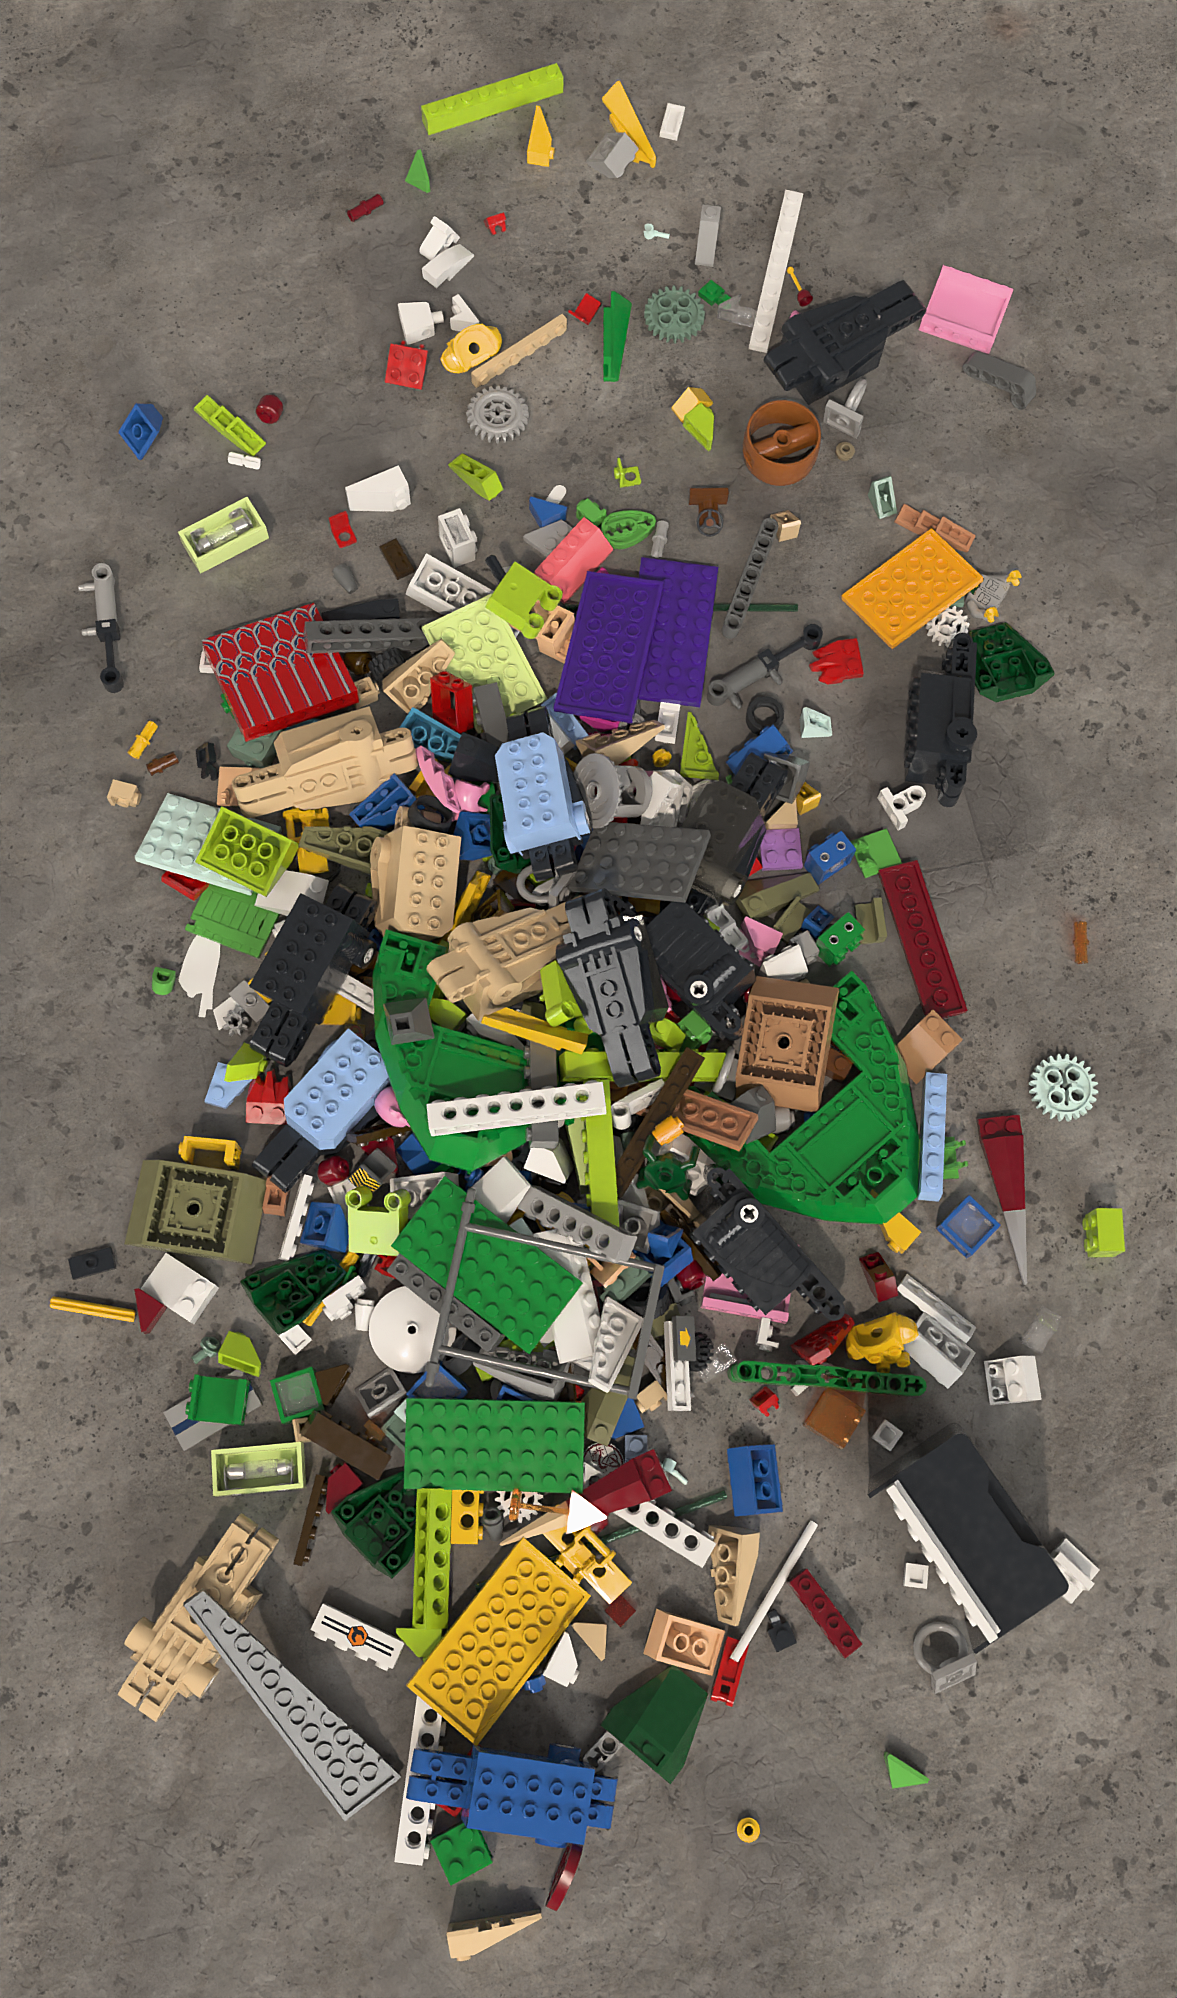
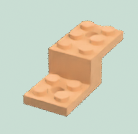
M538 600L531 611L542 616L544 620V625L535 638L538 642L539 651L565 663L575 623L574 613L558 605L553 611L544 610ZM509 624L510 627H512V628H514V629L520 631L519 629H517V628H515L514 626H512L511 624Z

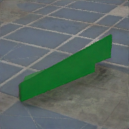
M611 291L610 307H604L603 382L619 381L632 303L615 291Z

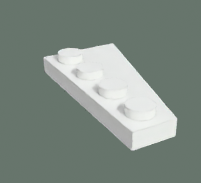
M608 1296L604 1300L588 1379L589 1383L606 1393L610 1391L641 1328L643 1320L642 1317Z

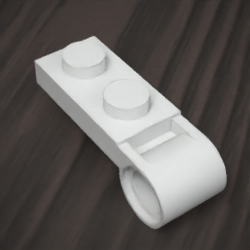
M660 703L658 722L664 724L665 729L655 736V741L675 744L680 705Z
M660 1079L612 1104L613 1126L620 1130L628 1128L632 1122L631 1115L654 1103L665 1084L664 1081Z

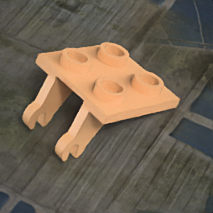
M220 767L217 806H239L232 787V780L236 776L260 768Z
M631 1252L629 1258L634 1259L636 1255L633 1252ZM588 1258L595 1265L590 1273L605 1288L613 1284L617 1280L618 1275L628 1268V1266L605 1261L599 1264L595 1259Z

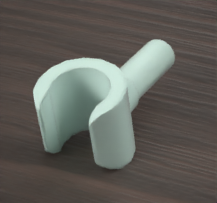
M645 224L646 231L643 232L646 239H652L654 236L669 239L670 234L654 230L652 224Z
M665 1458L662 1464L664 1470L686 1485L688 1480L674 1469L677 1462Z

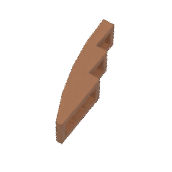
M906 504L902 505L894 521L920 536L932 528L952 548L963 552L969 551L976 536L945 517L938 519L925 510L920 513Z

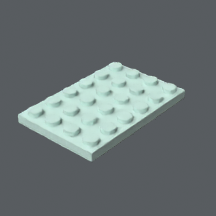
M167 793L135 855V860L250 896L253 893V890L195 862L220 808ZM247 818L278 834L282 832L281 826L254 818Z

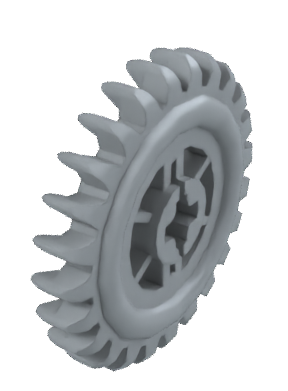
M489 386L488 391L485 388L482 389V394L477 392L476 398L472 397L471 403L467 405L466 415L470 429L473 430L475 428L476 436L481 432L482 440L487 435L489 443L493 437H495L497 444L500 437H502L504 443H506V436H509L513 441V433L520 436L519 429L524 431V424H528L529 412L525 399L520 398V393L514 394V389L507 391L506 386L503 389H500V386H496V389Z

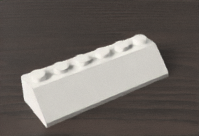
M557 1229L530 1235L583 1247V1245L573 1242V1237H565L556 1233ZM538 1247L583 1282V1285L551 1326L559 1364L592 1360L601 1319L586 1257Z

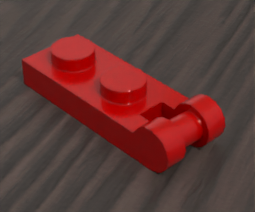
M727 1636L710 1700L714 1702L719 1700L725 1702V1705L732 1707L749 1644L739 1661L736 1662L730 1656L740 1640ZM722 1684L730 1687L728 1693L720 1691Z

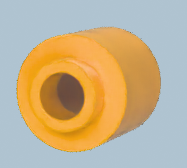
M670 1115L655 1126L652 1134L660 1145L663 1146L684 1133L682 1130L684 1124L678 1116L673 1118Z

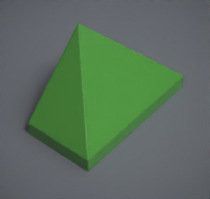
M420 149L415 154L405 182L428 193L430 192L429 177Z
M885 1751L884 1759L892 1789L928 1783L929 1778Z

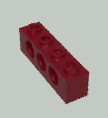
M803 1568L787 1581V1584L842 1658L846 1659L863 1645L808 1569Z

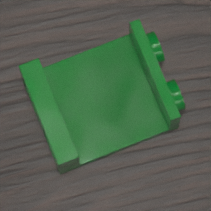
M194 1374V1379H191L189 1383V1392L192 1394L190 1402L188 1401L186 1404L185 1414L192 1421L244 1426L250 1381Z

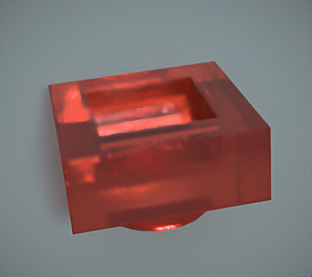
M621 1595L604 1610L620 1628L636 1612Z

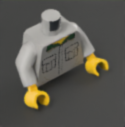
M1014 570L1007 575L982 574L983 582L968 592L964 602L972 617L984 619L989 623L994 622L993 616H999L997 608L1011 586L1009 584L1012 583L1013 586H1018L1020 583L1018 578H1022L1018 570Z

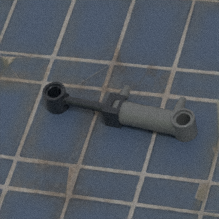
M816 624L807 625L800 640L775 655L768 648L745 666L721 680L712 681L707 693L708 702L711 705L720 706L728 698L733 706L739 710L742 708V705L735 694L763 677L768 678L770 676L777 685H781L783 681L778 674L780 664L778 661L802 647L807 650L817 649L823 636L821 627ZM808 636H814L816 639H811ZM720 691L722 694L716 695L713 692Z

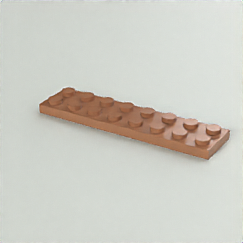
M609 1082L611 1105L623 1099L631 1092L642 1089L652 1082H638L622 1088L618 1087L615 1082ZM688 1089L671 1115L673 1118L678 1116L684 1124L683 1131L737 1151L741 1150L758 1121V1114ZM651 1106L644 1108L635 1114L645 1117Z

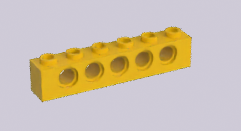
M452 1490L451 1544H478V1540H483V1526H479V1517L483 1516L484 1503H479L480 1494H484V1491ZM469 1491L474 1494V1501L472 1504L466 1505L462 1501V1495ZM466 1514H470L474 1519L473 1525L469 1528H465L461 1524V1519Z

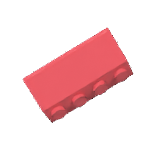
M583 517L538 566L534 574L548 584L559 587L563 594L560 602L565 605L584 584L587 571L594 572L612 553L613 548L601 530Z

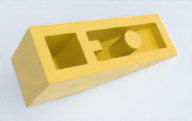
M536 105L527 149V163L549 167L550 159H554L555 148L552 147V138L541 107Z
M873 1189L870 1192L874 1198L879 1195ZM900 1213L896 1214L887 1223L880 1225L885 1240L889 1242L887 1244L888 1247L895 1253L899 1251L902 1254L921 1233L919 1229Z

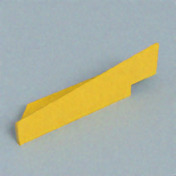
M617 81L602 97V102L612 113L609 116V120L617 133L625 132L639 148L632 161L639 163V161L650 164L651 168H654L656 166L654 151L621 82Z
M480 871L475 873L455 905L453 928L442 937L433 940L432 943L439 945L442 939L448 942L450 933L456 927L463 923L471 922V914L477 909L491 878L490 875Z
M507 1007L489 1015H484L481 1021L482 1024L560 1051L561 1048L581 1055L588 1039V1034L567 1030V1028L561 1026L552 1027L547 1021Z

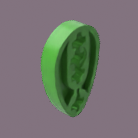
M642 511L614 512L603 520L601 532L613 549H626L647 538L655 529L656 519L652 514ZM647 520V522L650 523V525L647 526L646 523H644V521ZM629 525V527L632 528V530L629 531V530L626 528V526ZM620 527L623 532L619 533L616 529ZM607 531H611V533H613V536H610V534H608Z

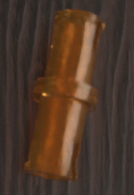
M1079 921V924L1074 922L1075 940H1073V946H1075V963L1083 964L1084 962L1086 964L1088 963L1087 946L1089 945L1087 922Z

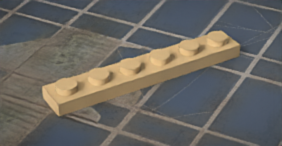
M563 314L559 315L472 371V384L476 388L487 384L494 376L500 375L508 367L516 365L522 358L533 354L539 347L547 345L556 336H561L567 330V318Z

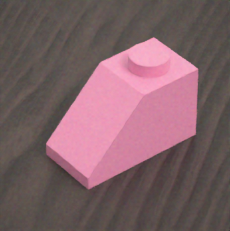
M745 916L741 927L745 937L748 939L751 952L755 953L756 957L764 960L775 953L783 933Z

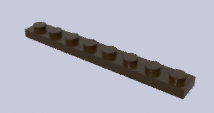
M686 1047L615 1166L617 1199H622L646 1159L642 1151L647 1136L653 1135L652 1131L655 1130V1126L673 1114L705 1060V1057Z

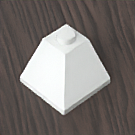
M564 1631L543 1671V1675L567 1687L569 1682L574 1684L579 1671L576 1670L578 1665L569 1633Z

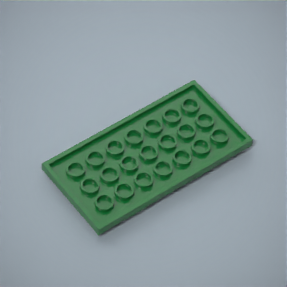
M446 1176L442 1178L391 1245V1247L445 1289L463 1213L461 1211L462 1202H465L467 1195L464 1190ZM474 1199L475 1209L474 1213H471L469 1223L518 1233ZM467 1231L453 1295L530 1354L583 1285V1282L536 1246Z
M407 1397L404 1489L444 1488V1490L572 1493L573 1490L576 1493H583L585 1402Z

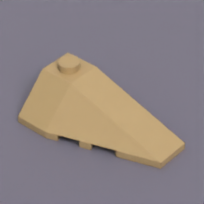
M656 720L631 725L629 730L613 729L611 730L612 734L601 736L600 733L592 734L576 740V745L583 758L593 753L604 754L611 761H614L615 766H618L665 729V726Z

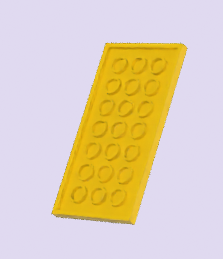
M523 1537L513 1547L406 1686L474 1745H478L591 1595L579 1585H576L569 1576Z

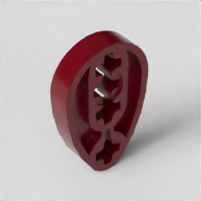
M569 1843L566 1847L551 1885L545 1907L554 1911L559 1909L576 1873L583 1845Z

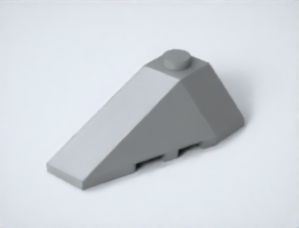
M497 1347L494 1352L488 1353L483 1348L479 1352L480 1354L568 1373L570 1363L559 1364L557 1352L552 1350L528 1354L524 1350L510 1351L509 1348ZM473 1362L474 1366L535 1400L557 1401L565 1384V1381Z

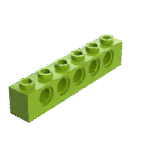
M444 1488L417 1489L412 1628L424 1630L448 1628L452 1490H444Z

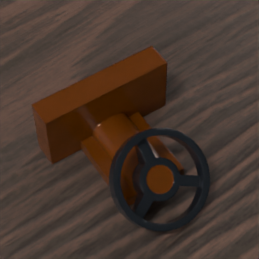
M690 488L689 505H698L699 515L696 525L699 532L704 536H715L722 530L723 517L718 512V505L727 504L728 488ZM718 515H719L720 518H721V526H718V525H719V517H718ZM705 527L719 529L713 534H706L701 531Z

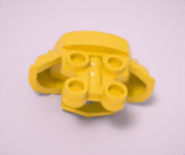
M483 324L471 325L459 332L450 342L446 343L448 347L443 352L440 360L444 368L451 373L460 374L467 372L498 353L502 344L501 334L497 327L485 326ZM471 343L478 344L479 352L477 354H472L469 351Z
M897 1312L874 1319L865 1324L853 1326L846 1338L847 1355L853 1360L865 1357L870 1363L876 1364L877 1372L889 1373L890 1364L897 1363L901 1368L908 1367L910 1365V1355L908 1352H902V1350L904 1349V1344L915 1340L919 1335L918 1327L912 1319Z

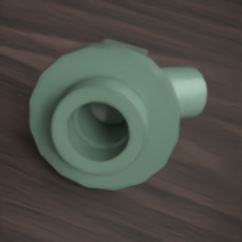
M204 1337L200 1343L203 1349L193 1355L191 1359L197 1364L207 1356L215 1357L221 1348L219 1341L214 1337Z

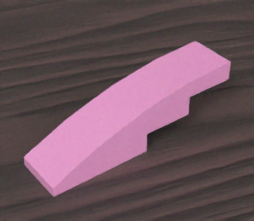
M419 746L415 749L418 763L430 789L445 807L455 813L460 812L453 778L445 774L443 765L435 761L434 753L423 746Z

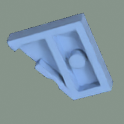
M218 1062L205 1098V1103L226 1109L253 1079L226 1082L224 1079L227 1064Z

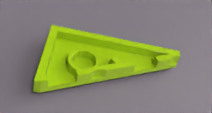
M688 712L680 775L688 778L719 780V773L715 769L703 735L698 729L697 721L692 712Z

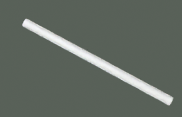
M810 1520L734 1649L730 1656L734 1661L738 1662L813 1535L818 1526L815 1522Z

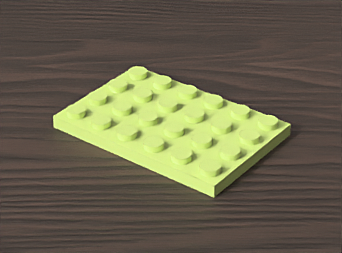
M492 593L422 626L421 629L430 645L442 639L455 651V655L445 671L472 685V694L473 687L497 682L505 716L515 711L517 714L525 712L547 700L509 624L485 608ZM473 706L474 728L480 734L482 727L477 725L475 714L478 712L476 706Z

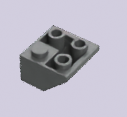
M426 997L383 1004L391 1045L434 1039Z

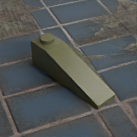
M370 826L363 828L304 827L298 847L371 875L370 854L373 842L377 837L384 838V835L389 832Z
M811 873L751 880L746 882L742 893L735 903L744 918L747 916L758 921L791 905L797 896L801 897L802 900L818 892L820 889Z
M627 1355L614 1383L629 1386L635 1357ZM591 1388L580 1400L585 1402L584 1436L607 1447L627 1401V1395L610 1391L606 1393L601 1389Z

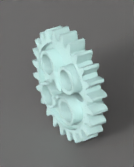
M1057 1054L1055 1060L1052 1056H1049L1047 1061L1042 1060L1040 1062L1041 1066L1037 1065L1034 1068L1037 1073L1033 1072L1031 1074V1077L1035 1079L1029 1082V1085L1034 1087L1029 1091V1093L1035 1094L1032 1101L1039 1102L1036 1106L1037 1109L1044 1108L1043 1115L1050 1112V1119L1057 1115L1058 1121L1063 1120L1064 1116L1067 1122L1072 1119V1116L1077 1120L1080 1114L1084 1116L1087 1113L1086 1109L1090 1110L1093 1107L1090 1103H1094L1097 1100L1092 1096L1098 1093V1090L1093 1089L1098 1082L1091 1080L1095 1074H1088L1091 1067L1084 1069V1061L1079 1064L1076 1063V1056L1072 1060H1069L1068 1054L1063 1059L1060 1054ZM1068 1072L1075 1075L1076 1081L1069 1079ZM1047 1075L1054 1076L1055 1083L1050 1082ZM1061 1084H1062L1063 1087H1066V1088H1067L1066 1091H1065L1064 1088H1060V1085H1061ZM1072 1092L1078 1094L1079 1101L1072 1098ZM1051 1095H1056L1059 1103L1053 1102Z

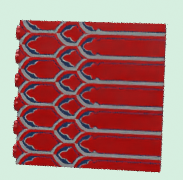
M314 603L303 605L299 608L285 611L281 614L267 617L202 640L205 655L245 742L359 703L358 690L339 652L306 653L303 635L305 622L323 621Z

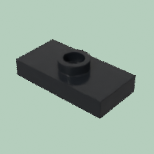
M111 1247L68 1258L72 1280L116 1269Z

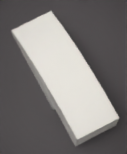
M461 244L450 247L438 254L422 268L423 278L438 288L446 279L450 281L474 257V254Z

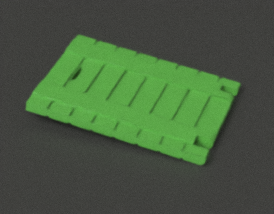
M209 884L208 888L202 893L190 919L196 921L194 926L187 924L185 930L259 959L280 914L254 906L258 894L255 891L250 896Z

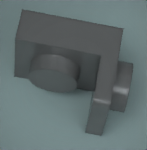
M673 1277L666 1283L673 1302L684 1306L693 1301L692 1297L695 1296L694 1290L682 1295L683 1288L678 1279L675 1280Z

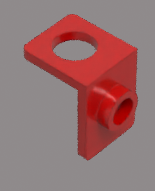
M586 293L575 312L571 310L568 312L589 325L601 302Z
M347 511L329 517L331 532L339 548H344L357 542L349 524ZM344 532L349 533L350 539L348 541H341L339 539L340 534Z

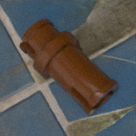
M171 752L159 759H152L153 762L146 764L150 775L153 776L156 773H163L164 769L178 764L179 761L174 752Z

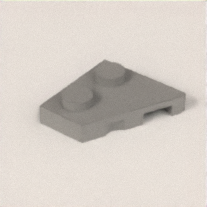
M559 520L525 534L523 540L548 557L573 528L563 520Z

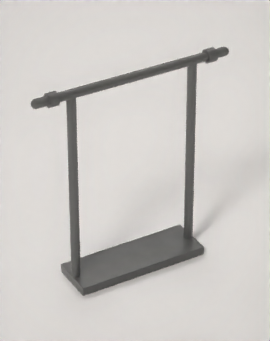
M469 1188L465 1202H462L461 1211L463 1213L430 1361H427L425 1369L427 1371L425 1385L427 1387L433 1386L435 1375L439 1372L440 1368L438 1363L440 1354L599 1389L588 1382L589 1377L442 1345L467 1231L614 1263L607 1260L605 1254H597L587 1248L469 1223L471 1213H474V1199L476 1195V1190ZM629 1258L628 1261L619 1260L618 1263L614 1264L653 1273L629 1386L613 1383L610 1392L624 1394L628 1398L637 1399L665 1266L659 1263Z

